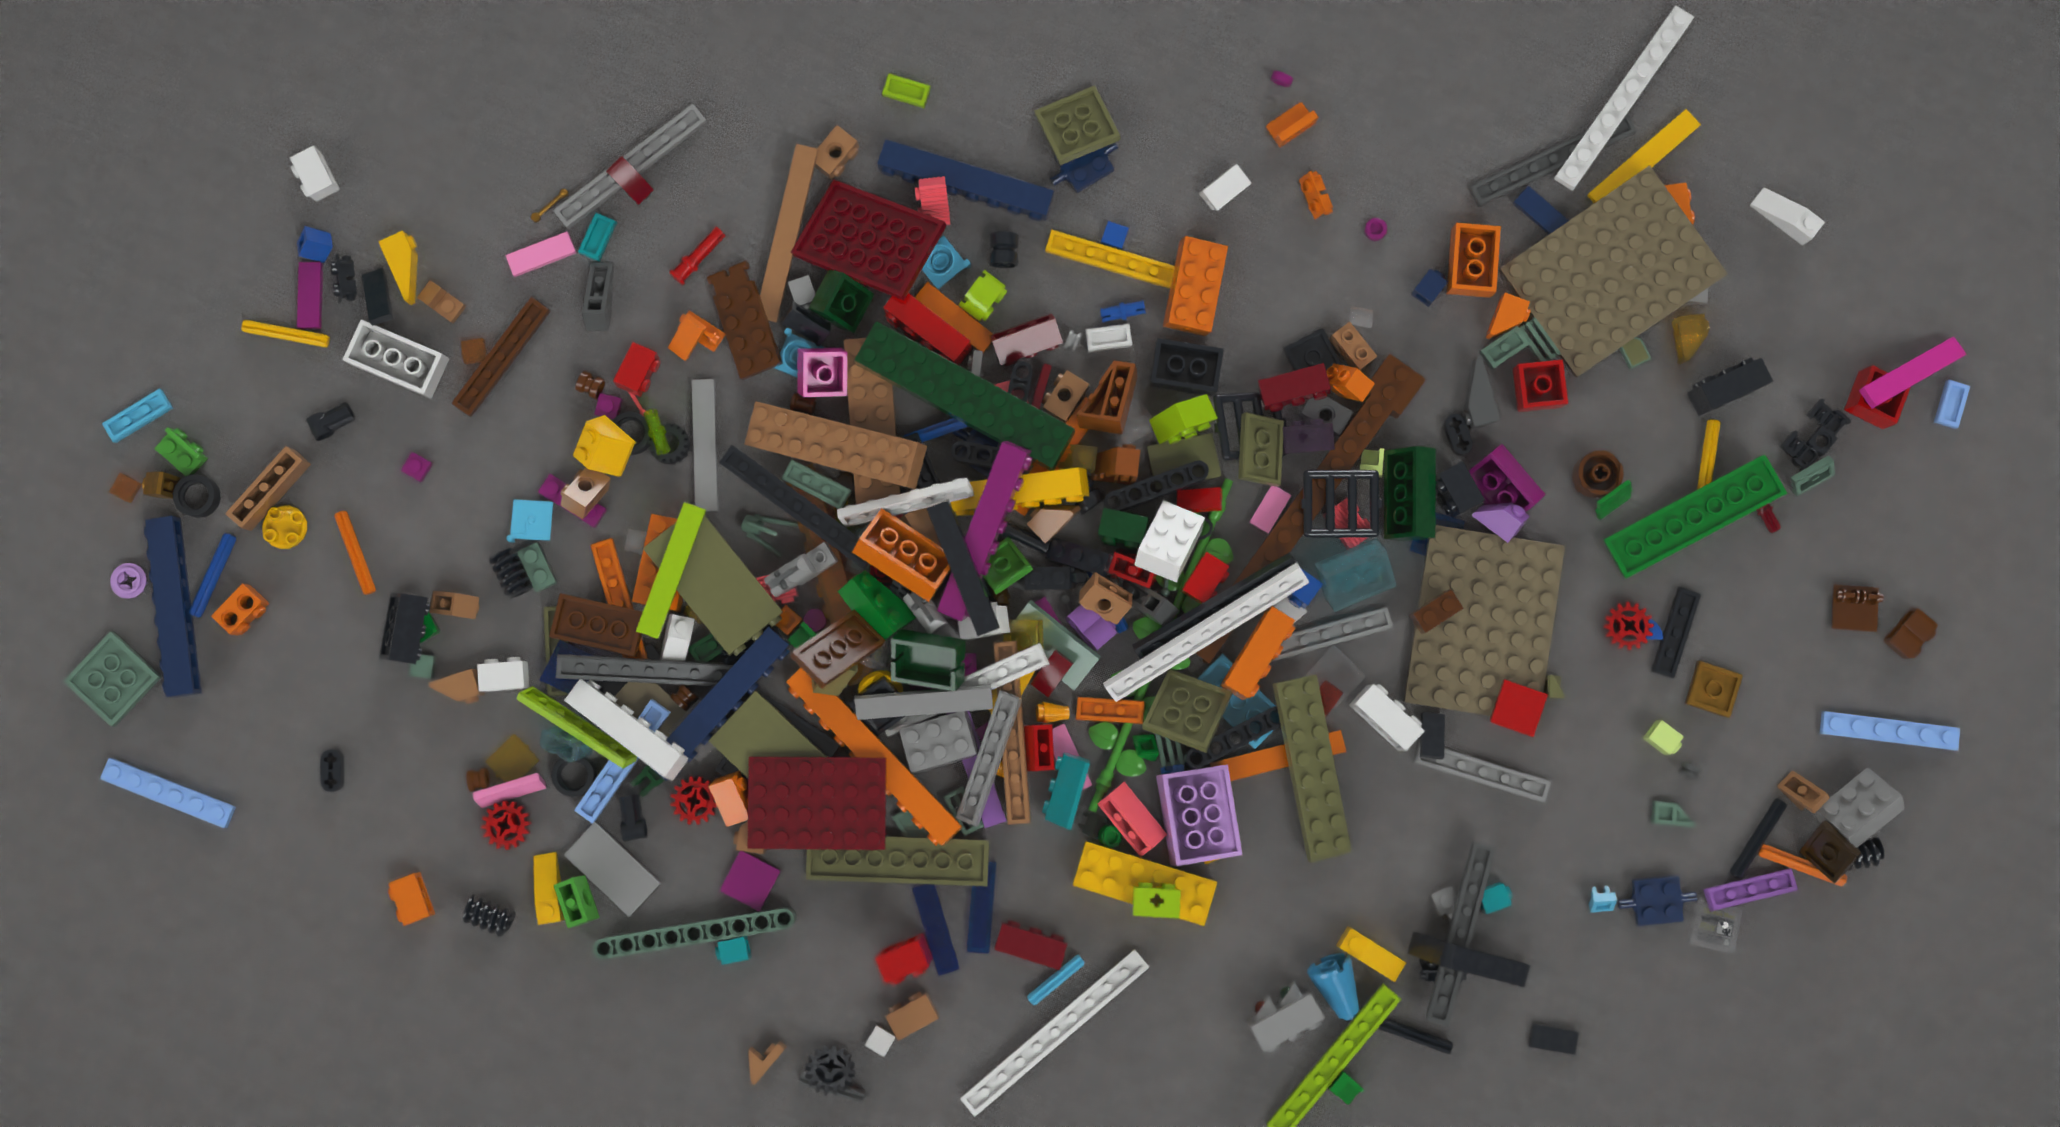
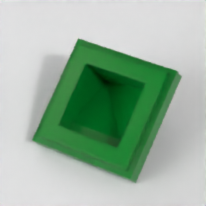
M430 613L424 617L423 625H426L424 637L420 639V643L441 632Z
M1154 734L1132 736L1137 756L1149 761H1155L1159 755V750Z

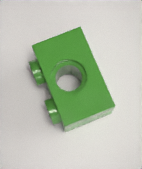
M585 875L572 877L553 885L568 928L580 926L600 918Z

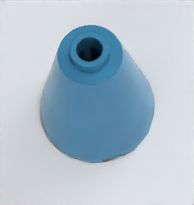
M1344 953L1331 954L1321 958V964L1317 966L1315 963L1311 964L1307 969V974L1338 1018L1350 1020L1356 1017V1013L1359 1011V1004L1350 955L1345 957Z

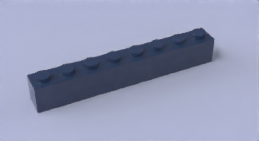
M887 139L884 141L877 163L882 174L890 177L894 175L901 176L904 181L909 183L919 182V179L944 176L947 194L956 196L960 194L971 202H978V200L986 202V205L991 208L998 209L1002 207L1014 215L1022 213L1028 215L1029 219L1037 222L1047 220L1054 198V190Z
M165 516L146 519L144 535L148 540L146 554L151 565L149 578L153 583L152 602L156 608L154 622L158 627L157 645L161 650L159 664L164 675L162 689L166 697L170 698L202 694L193 615L189 614L191 599L181 518Z
M768 627L762 633L763 635L753 643L667 738L666 741L672 745L675 742L685 750L683 754L689 758L688 763L698 754L696 749L701 744L705 746L713 737L712 731L716 727L720 729L729 720L726 716L732 710L736 712L743 705L744 701L742 698L747 693L751 695L760 686L757 682L761 677L767 678L775 668L772 665L778 659L782 661L790 653L788 650L790 644L771 627ZM654 770V771H655L658 775H660L665 781L669 780V779L663 777L661 774H659L656 770Z

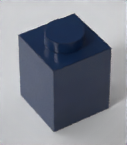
M1429 269L1411 295L1429 307L1448 281L1445 280V276L1438 270L1433 271Z

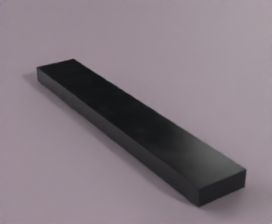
M947 500L927 508L977 636L999 629V623L950 501Z

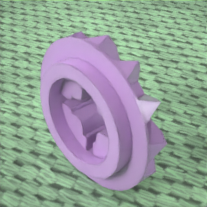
M124 563L113 571L110 579L111 588L119 597L126 599L137 598L140 593L144 592L145 585L148 584L146 581L147 574L141 566L133 563ZM128 575L132 578L136 577V579L132 582V587L127 584L124 585V583L128 580Z

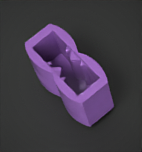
M1082 605L1065 618L1083 641L1095 652L1117 633L1115 631L1116 625L1113 622L1104 620L1099 614L1085 609Z

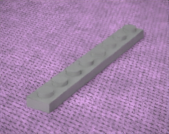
M691 104L623 157L641 174L708 122L695 105ZM608 169L553 210L567 229H570L622 189L606 172Z

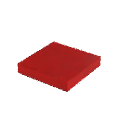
M1503 679L1489 722L1534 737L1548 694Z

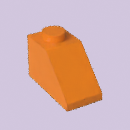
M1504 293L1499 299L1485 338H1494L1519 326L1523 321L1526 322L1531 312L1528 309L1530 301Z

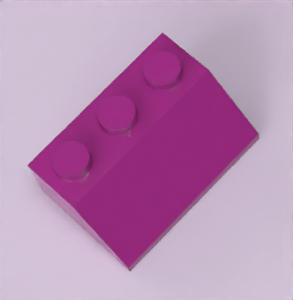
M1500 444L1469 470L1485 499L1483 501L1485 505L1512 502L1522 507L1526 512L1546 495L1503 444Z

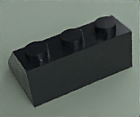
M405 593L390 594L379 659L416 664V661L420 660L422 648L419 647L420 639L424 637L426 625H423V622L430 608V603L427 602L428 597Z

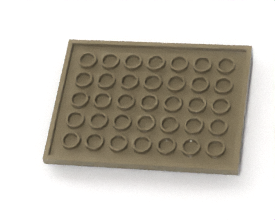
M1650 165L1499 269L1517 296L1530 301L1528 309L1531 310L1530 314L1539 321L1561 352L1560 356L1575 377L1596 365L1728 274Z
M1436 525L1435 538L1428 539L1418 608L1444 591L1452 589L1464 609L1427 633L1421 634L1415 625L1403 702L1491 716L1503 679L1543 693L1565 546L1512 538L1507 543L1498 535Z

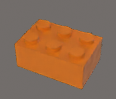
M1456 222L1452 227L1447 294L1491 298L1496 293L1501 226Z

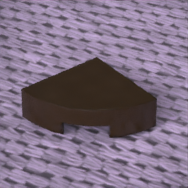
M844 472L836 482L852 490L851 493H855L853 474Z

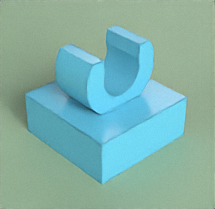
M1604 886L1603 893H1598L1596 887H1592L1591 899L1588 904L1590 913L1613 911L1617 902L1615 892L1610 893L1609 887Z

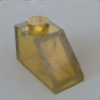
M1705 313L1679 316L1672 321L1678 364H1683L1690 360L1708 336L1710 325L1709 321L1705 319Z

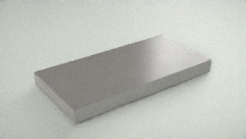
M597 821L564 854L567 859L629 917L662 883Z

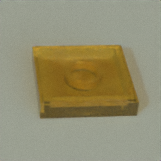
M1008 619L1010 633L1003 634V642L1017 641L1018 652L1038 643H1041L1043 648V620Z

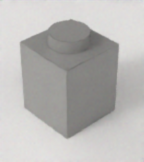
M807 275L789 281L788 284L794 302L812 311L809 309V306L816 293L810 276Z

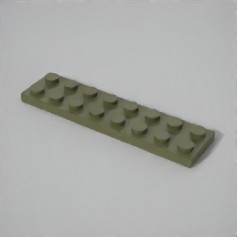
M1317 674L1274 683L1273 689L1307 860L1313 863L1350 853L1352 850Z
M886 837V850L807 849L806 880L988 886L989 840L950 839L944 846L940 844L936 846L929 838Z

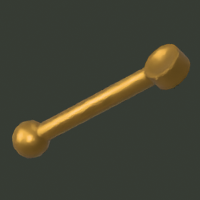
M561 189L560 194L538 213H533L531 219L534 222H539L541 215L562 197L568 196V190Z

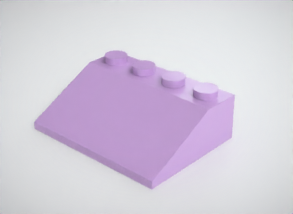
M1228 764L1156 775L1164 829L1168 834L1166 842L1171 866L1242 855Z

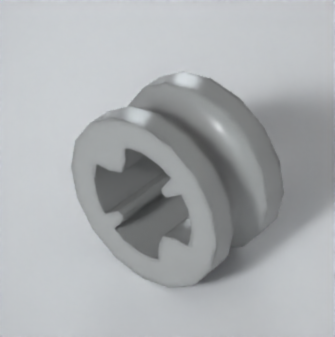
M1071 329L1064 348L1070 347L1074 352L1082 333L1075 334L1074 330Z

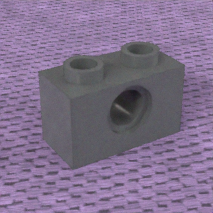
M1328 397L1321 400L1311 398L1306 402L1299 417L1302 418L1304 424L1310 427L1315 425L1322 429L1321 433L1325 436L1338 438L1353 411ZM1321 411L1328 412L1330 420L1323 421L1319 413Z

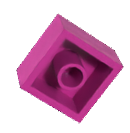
M798 348L797 393L802 397L847 396L848 352L843 348Z

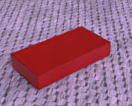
M1221 487L1177 491V506L1193 513L1222 511L1223 490Z

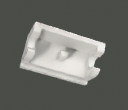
M1236 164L1198 194L1212 210L1218 211L1248 187L1251 182Z

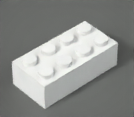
M360 320L343 357V361L432 399L449 358L440 352Z

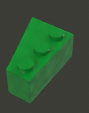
M866 570L853 577L838 591L852 611L855 610L885 641L916 619L906 603Z

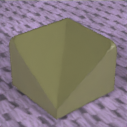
M1546 676L1543 693L1548 694L1547 698L1565 699V695L1561 690L1560 676Z

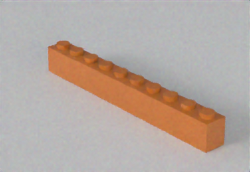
M802 668L786 681L790 686L787 690L796 699L799 696L805 702L803 707L811 715L816 713L821 718L818 721L819 724L826 731L831 729L836 734L833 738L840 746L844 747L846 745L851 750L849 753L851 757L887 758L886 794L888 796L893 794L898 800L896 805L904 813L908 810L914 816L911 819L912 822L919 829L924 827L929 832L927 837L934 845L940 844L944 846L963 828L862 720H857L856 714L839 696L813 693L812 679Z

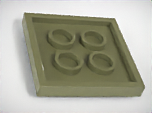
M1095 85L1035 110V116L1059 165L1121 140L1120 134Z
M1169 669L1144 720L1143 729L1206 753L1232 697V692Z

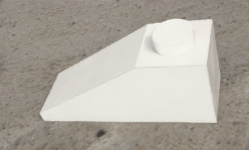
M1765 187L1750 204L1752 208L1801 245L1810 241L1825 223L1808 208Z
M669 614L660 660L685 661L691 640L694 618Z

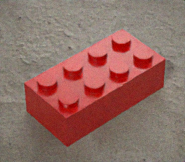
M909 293L905 300L892 296L883 307L886 314L885 317L887 318L886 321L896 329L899 326L905 332L904 335L914 342L915 340L919 341L923 347L958 366L972 350L971 341Z
M924 932L883 948L874 957L884 984L890 982L891 986L905 981L904 979L909 974L916 977L927 972L926 970H928L927 968H929L933 960Z

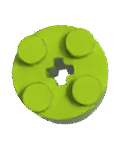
M986 270L981 274L984 278L979 276L963 299L966 302L961 301L958 305L979 322L981 319L984 321L988 319L994 310L991 307L993 303L997 302L999 304L1007 293V290L1004 289L1006 285Z

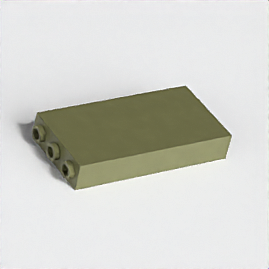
M704 515L677 591L729 655L734 653L737 656L747 648L744 645L750 639L756 641L763 635L762 630L768 625L773 627L782 620L780 615L783 612ZM676 523L643 548L658 568H660Z
M755 691L709 740L747 778H749V757H828L759 691Z

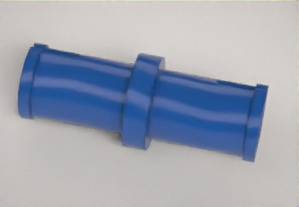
M1144 300L1128 304L1122 302L1118 306L1100 308L1103 323L1121 318L1122 320H1127V317L1146 314Z

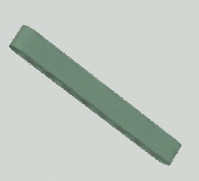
M782 907L607 936L594 943L593 953L599 959H609L783 930L795 923L796 913L790 907ZM781 912H787L790 915L791 920L789 924H783L780 921L779 916ZM759 916L767 918L768 925L766 928H762L757 924ZM737 919L745 922V930L742 932L735 928ZM718 923L723 927L721 935L713 933V924ZM692 927L700 930V937L698 939L691 937L690 929ZM669 931L677 933L678 939L676 943L668 940ZM650 934L655 938L654 946L646 944V935ZM625 938L632 941L633 947L631 950H626L623 947V940ZM602 942L609 944L610 951L608 954L601 951L600 945Z

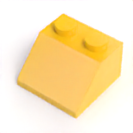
M606 415L586 421L573 456L587 469L620 477L624 472L636 441Z

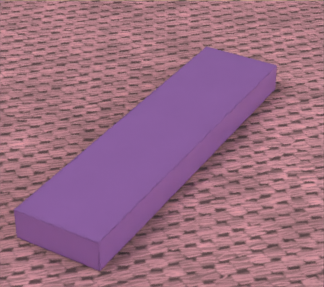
M1789 868L1706 888L1703 891L1709 910L1712 912L1798 890L1792 869Z

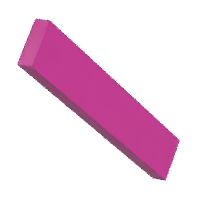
M1953 336L1864 386L1859 392L1871 409L1967 354Z

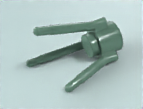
M747 514L741 526V530L747 532L746 537L754 539L778 557L781 556V553L757 536L761 532L773 536L778 535L777 532L764 527L763 522L795 527L800 526L797 522L763 517L755 514V516Z

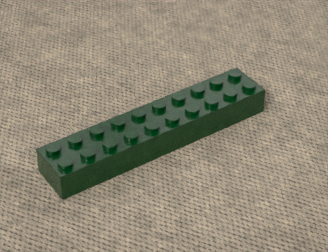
M877 321L854 359L857 366L1000 444L1008 441L1032 451L1030 454L1032 461L1050 471L1055 470L1075 434V428Z

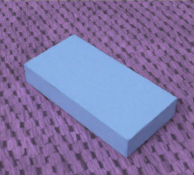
M1950 379L1945 381L1934 423L1953 429L1959 427L1970 389L1969 385Z

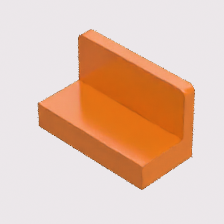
M1300 102L1267 124L1266 129L1281 148L1315 125L1319 117L1314 110L1309 113L1304 104Z

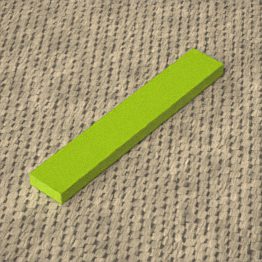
M686 502L683 503L639 621L637 632L659 639L706 513L705 509Z
M534 686L518 693V701L622 769L636 762L637 756L614 738Z

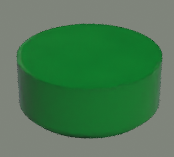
M1111 824L1104 825L1098 833L1100 844L1108 848L1116 847L1122 838L1119 830Z

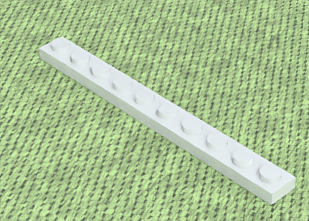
M1678 6L1673 8L1557 173L1554 180L1572 191L1575 189L1690 25L1694 16Z
M1298 563L1293 564L1103 682L1106 690L1115 702L1119 701L1308 584L1307 577Z
M1133 949L961 1096L960 1100L975 1117L1145 972L1149 965Z

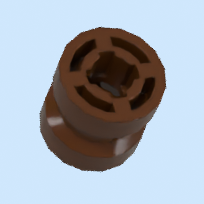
M584 370L576 382L575 390L580 393L586 392L591 398L597 400L599 393L602 394L606 380L601 377L595 378L590 372Z

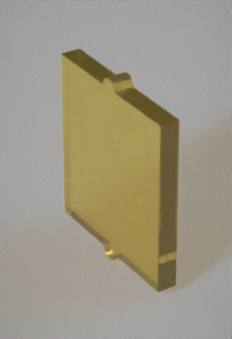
M513 734L485 762L496 773V777H500L504 782L524 777L540 760L529 749V745H525Z

